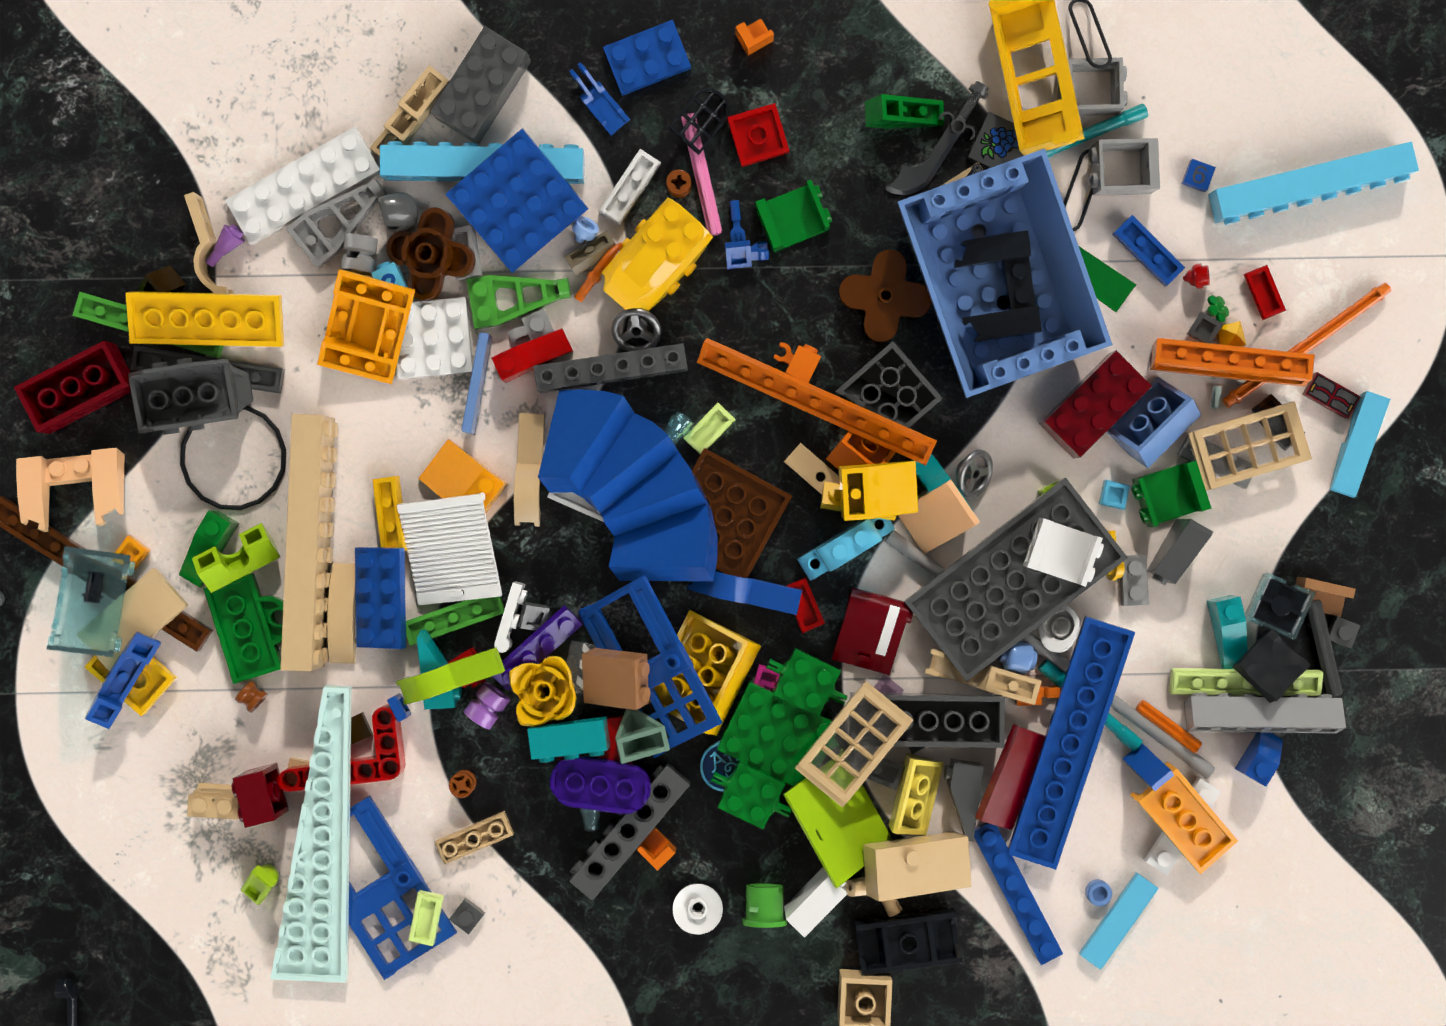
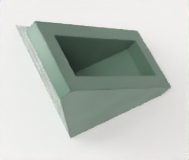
M638 709L625 710L615 737L621 764L670 750L663 724Z

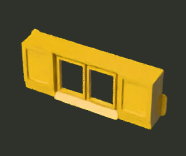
M990 0L988 5L1020 152L1025 156L1044 148L1048 151L1083 140L1084 134L1055 0ZM1050 40L1055 65L1016 77L1011 53ZM1057 74L1062 99L1023 111L1018 86Z

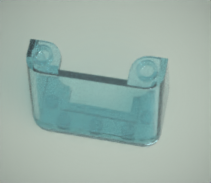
M65 546L62 558L64 559L63 565L65 566L61 569L62 575L54 620L51 626L53 631H51V635L48 638L47 650L114 657V653H120L122 637L117 636L128 576L133 577L135 561H130L131 555ZM88 571L105 573L101 596L104 597L100 599V603L84 602L82 594H85Z

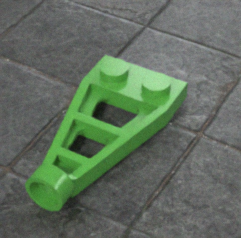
M488 275L466 279L474 329L476 330L501 326L558 300L571 298L568 278L547 280ZM556 286H558L559 294L555 292ZM540 287L542 298L535 302L525 303L523 288ZM499 288L513 289L517 292L518 302L514 307L504 311L498 309L496 291Z

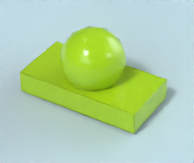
M271 864L257 865L241 887V892L254 903L260 905L278 883L279 871Z

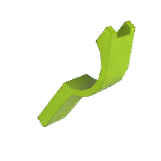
M495 647L395 682L397 686H400L404 697L402 701L406 705L429 699L455 688L503 673L505 669L498 649Z

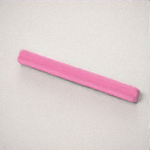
M688 113L687 115L691 118L694 113ZM682 116L681 120L684 127L687 120ZM692 124L685 131V137L689 141L697 133V129ZM701 136L693 144L699 150L703 146ZM688 146L706 228L712 236H716L722 233V227L705 153L703 150L698 155Z

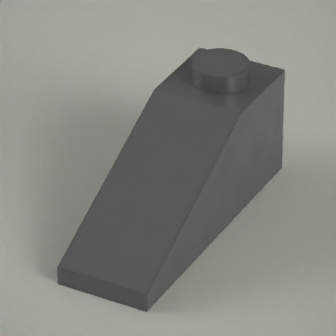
M950 759V765L945 766L944 780H947L963 834L968 836V841L973 842L976 826L975 815L979 806L984 766L978 762Z

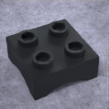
M1271 629L1266 631L1232 667L1271 703L1278 701L1289 686L1311 665L1289 648L1281 637Z

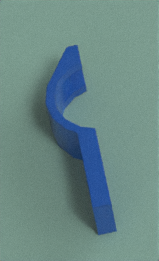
M715 571L714 581H693L692 584H688L687 588L711 597L747 603L797 615L802 595L801 589Z

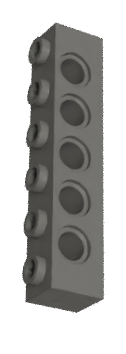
M684 343L533 366L536 387L539 393L688 371Z
M669 762L664 767L659 764L651 774V777H653L651 793L645 804L651 808L652 812L649 815H641L637 810L631 814H619L621 818L616 824L611 822L602 832L605 837L600 843L595 841L586 851L589 856L584 862L579 860L570 870L573 875L569 882L590 900L593 901L690 786V780ZM658 785H663L667 788L668 793L665 796H658L655 794L654 788ZM624 824H631L634 826L635 832L630 835L625 834L622 831V826ZM615 843L619 847V851L614 854L609 853L606 850V845ZM593 862L600 863L603 870L598 873L593 872L590 869V864Z

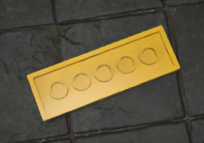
M126 292L130 344L284 346L282 295Z

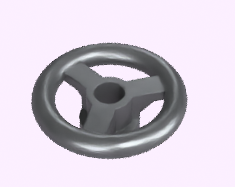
M630 308L621 311L614 318L611 332L617 345L629 352L654 348L661 337V326L657 318L649 311L641 308ZM631 316L628 320L627 331L620 335L619 325L621 321ZM648 321L653 326L654 334L647 330ZM640 337L649 341L641 346L626 343L631 338Z
M975 450L958 464L956 469L957 487L964 497H976L988 486L993 473V461L988 452ZM982 457L985 461V467H977L974 459ZM981 476H984L981 483L975 489H973L975 482L978 481Z

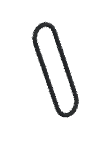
M1072 0L1069 3L1068 10L1088 63L1098 69L1108 67L1112 62V55L1092 4L1088 0ZM1083 2L1088 5L1108 56L1106 64L1098 65L1091 60L1072 10L1074 3Z
M1089 149L1082 152L1064 199L1065 208L1083 157L1089 152ZM1093 188L1090 189L1079 223L1073 228V231L1078 230L1083 223L1093 195Z

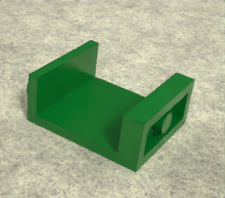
M808 180L803 187L766 201L763 198L755 202L756 212L773 253L829 231V223L832 222V218L828 209H823L820 202L823 199L821 190L818 185H813L812 180Z
M1188 461L1132 479L1133 485L1131 490L1134 498L1139 500L1141 506L1139 515L1147 527L1159 526V523L1193 512H1203L1212 509L1197 461Z

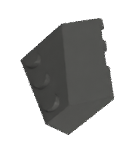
M893 341L835 391L857 405L908 428L943 399Z

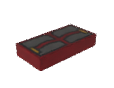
M1318 372L1313 374L1312 380L1308 383L1302 394L1345 419L1350 417L1361 397Z

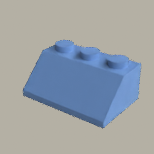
M1158 376L1150 383L1152 387L1107 431L1132 458L1147 468L1201 416L1193 398Z

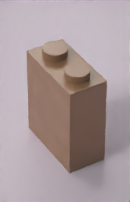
M593 648L582 654L584 703L637 710L649 703L648 674L650 667L647 654Z

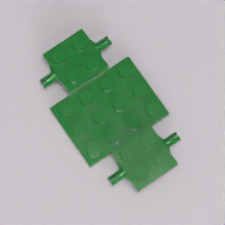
M797 648L794 649L790 659L784 665L771 658L768 661L769 664L767 663L766 669L779 674L773 691L749 681L717 746V750L737 759L738 762L728 778L714 772L710 780L723 787V795L717 805L719 809L761 829H764L769 817L774 812L786 818L790 816L792 809L779 803V797L785 783L795 786L806 778L795 767L833 721L820 715L824 705L830 699L844 705L848 695L835 690V683L841 673L840 669ZM835 732L834 735L830 738V740L826 743V746H827L828 748H830V746H831V744H832V742H833V740H834V738H835V736H836V734H837L836 732ZM821 750L811 763L820 768L826 753Z

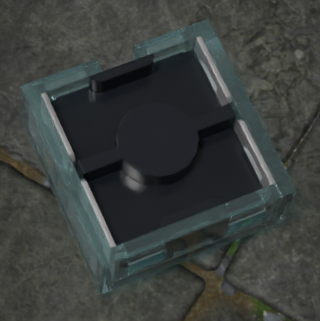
M1263 573L1246 610L1245 618L1247 621L1268 630L1273 629L1277 634L1284 637L1296 639L1316 593L1298 585L1288 586L1286 585V580L1270 573Z

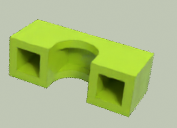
M262 523L239 534L242 548L238 552L225 555L220 553L216 547H213L192 558L197 575L211 593L281 557L274 540Z

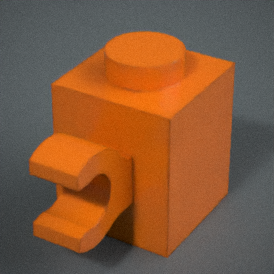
M780 342L779 347L786 350V355L780 357L775 354L773 358L777 362L789 365L785 373L809 383L821 358L817 354L818 350L805 344L804 347L798 346L793 355L790 346Z

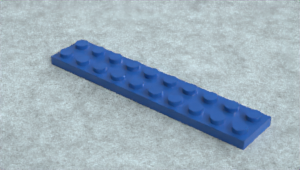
M1084 617L1060 689L1059 698H1057L1008 846V855L1055 870L1057 869L1135 635L1134 631L1091 617Z

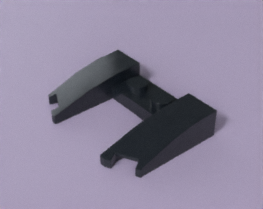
M1028 230L962 241L961 246H966L962 261L955 260L954 268L1002 262L1009 309L1008 311L961 318L964 326L971 323L979 335L973 340L980 342L1042 332L1039 306L1035 304L1029 257L1032 255Z

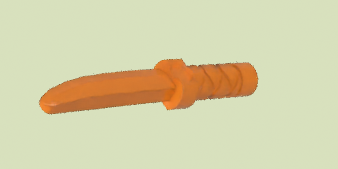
M618 243L608 250L595 268L588 272L584 284L574 295L575 299L583 302L595 283L598 284L601 280V272L621 249L622 243Z

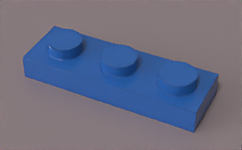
M1133 215L1112 234L1164 287L1168 286L1185 269Z

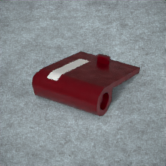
M852 587L832 660L890 675L906 623H911L913 612L904 601Z

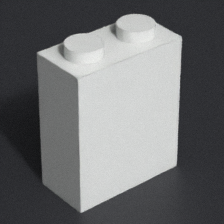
M822 867L784 906L786 920L805 938L848 894L845 887L847 883L844 882L840 887L835 888L824 867Z

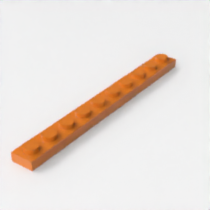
M709 338L702 345L697 363L923 465L927 464L937 440Z

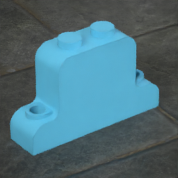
M887 519L860 520L799 557L797 561L811 581L827 571L831 572L873 547L883 540L882 537L892 532L895 527L891 520ZM882 520L884 523L883 528L876 529L875 521ZM813 559H817L820 563L816 569L810 566V562Z

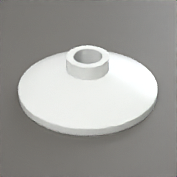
M691 884L684 887L677 894L673 903V916L676 923L681 929L691 934L699 935L710 932L718 925L723 913L720 896L713 888L704 884ZM700 903L703 908L697 911L693 908V905Z

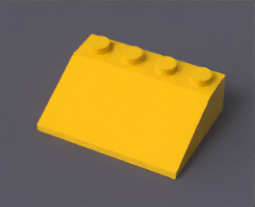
M689 610L677 636L689 655L693 667L722 722H724L761 645ZM683 673L672 678L682 698L693 693ZM665 683L654 687L663 707L674 703ZM696 699L686 704L696 724L707 719ZM678 709L669 712L684 721ZM723 723L704 733L717 736Z

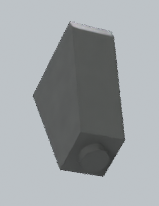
M1176 519L1147 569L1148 572L1153 574L1152 579L1162 585H1166V583L1176 584L1210 539L1213 531L1192 519Z

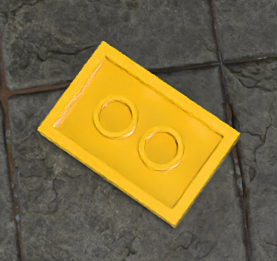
M95 655L84 666L102 683L109 673L108 669ZM153 657L150 663L145 665L124 702L140 716H143L177 677Z

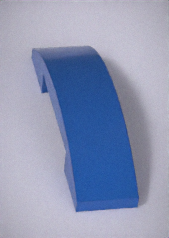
M138 631L133 635L101 685L87 712L85 720L110 729L122 709L124 700L145 665L150 663L159 648L160 641Z

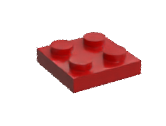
M775 103L727 117L741 167L789 153V147Z

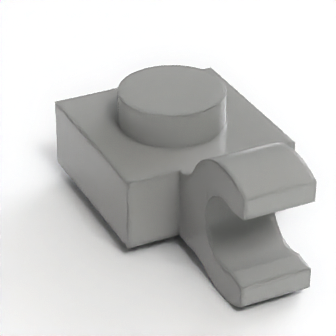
M543 308L521 318L524 326L508 331L512 342L515 343L528 336L533 340L554 332V329Z

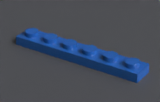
M983 823L976 827L974 839L1039 963L1043 965L1059 957L1063 952L1013 856L1008 855L1009 849L996 825Z

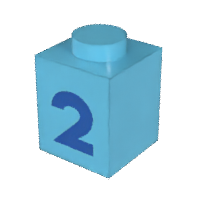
M384 262L376 267V271L371 273L375 279L408 288L400 267L394 262Z

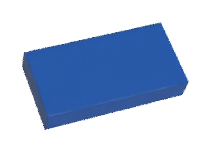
M1143 743L1138 749L1131 751L1122 758L1154 791L1174 776L1173 772Z

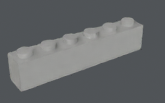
M1194 693L1184 701L1186 731L1338 733L1346 728L1342 698H1333L1330 694L1318 695L1316 698H1308L1307 694H1295L1291 697L1281 696L1278 701L1270 703L1265 697H1257L1255 693L1241 695L1242 697H1232L1231 693H1220L1217 696H1207V693Z

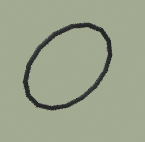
M249 406L244 407L243 410L262 417L275 431L281 447L280 471L273 486L259 499L243 505H221L204 497L191 483L185 466L186 443L192 431L187 430L181 443L180 467L186 484L200 500L219 509L243 510L260 504L277 489L285 472L286 447L280 430L266 414Z

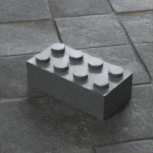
M484 26L431 110L432 114L437 120L479 146L531 63L528 52Z

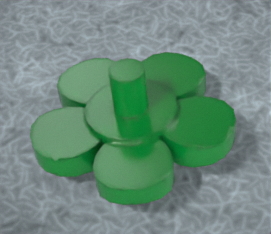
M1209 296L1207 299L1210 305L1208 313L1210 316H1215L1217 321L1224 322L1225 317L1229 316V309L1227 306H1224V299L1221 296Z

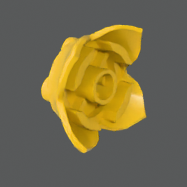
M549 656L541 664L524 663L509 671L510 686L512 691L519 697L516 715L520 725L537 727L550 720H564L571 715L576 703L575 685L572 682L570 668L561 657ZM544 687L550 688L549 696L544 697L546 694L543 691Z

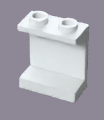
M1039 518L1023 566L1086 587L1087 582H1091L1095 574V568H1093L1095 559L1099 558L1102 554L1104 544L1101 542L1103 538Z

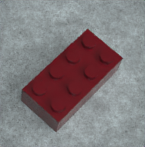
M102 341L15 386L14 389L36 432L51 434L131 393L128 373L131 372L117 345Z
M1117 350L1113 351L1039 425L1073 459L1081 458L1152 385Z

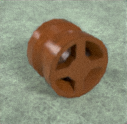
M679 169L670 172L667 176V190L671 196L679 199L686 197L690 193L692 188L691 178L687 172Z
M251 681L239 692L235 701L243 703L247 711L252 713L265 700L268 693L264 690L260 691L256 688V683Z
M460 770L450 779L449 790L455 797L465 798L475 789L477 779L471 771Z

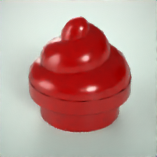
M1201 263L1193 265L1191 270L1187 271L1185 276H1183V280L1189 282L1191 286H1195L1197 289H1203V286L1210 285L1209 266H1202Z

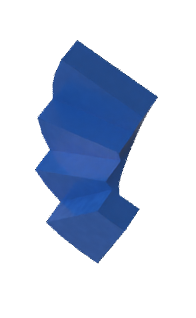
M559 390L538 478L549 493L573 492L584 498L602 516L604 523L614 536L609 568L619 581H634L646 575L648 581H714L717 564L718 535L712 510L698 480L678 452L669 435L652 421L634 413L622 395L597 390Z

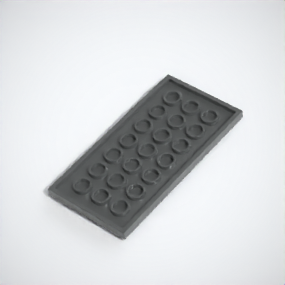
M1063 478L904 602L963 678L968 681L1124 562L1128 557L1067 478ZM1039 518L1103 538L1101 542L1104 544L1102 554L1099 558L1095 559L1093 565L1095 574L1092 581L1087 582L1086 587L1023 566Z

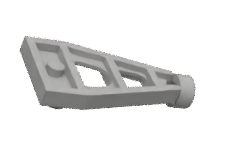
M373 178L369 183L305 212L286 229L315 266L320 269L343 249L345 234H354L378 202V198L387 195V192ZM370 190L374 194L372 197L368 195ZM351 200H356L360 204L361 209L351 220H347L340 211V208ZM329 215H336L342 223L340 231L333 239H327L318 227V222Z

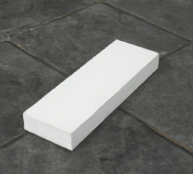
M640 149L600 208L599 213L621 226L661 166V162Z

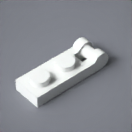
M517 581L512 583L494 644L498 652L501 653L506 652L513 645V641L510 638L512 628L516 629L518 626L520 615L517 614L519 604L523 605L527 596V591L524 590L525 584Z

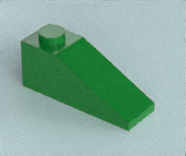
M880 94L864 102L866 127L896 129L942 127L945 125L944 116L942 120H938L939 115L944 113L943 100Z
M208 510L194 534L179 576L201 588L204 583L197 575L192 558L213 547H216L222 553L239 523L220 511Z

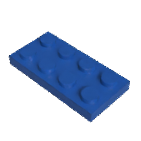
M355 547L356 645L361 648L404 649L406 648L405 548Z

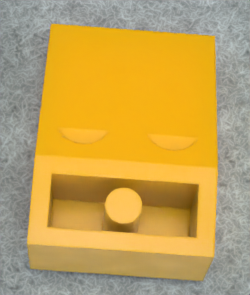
M916 461L838 466L841 517L844 521L874 519L918 512Z

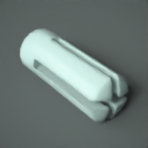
M1213 386L1211 408L1213 409L1220 408L1221 386Z

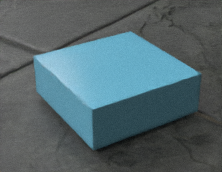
M1104 480L1098 504L1125 510L1130 485Z

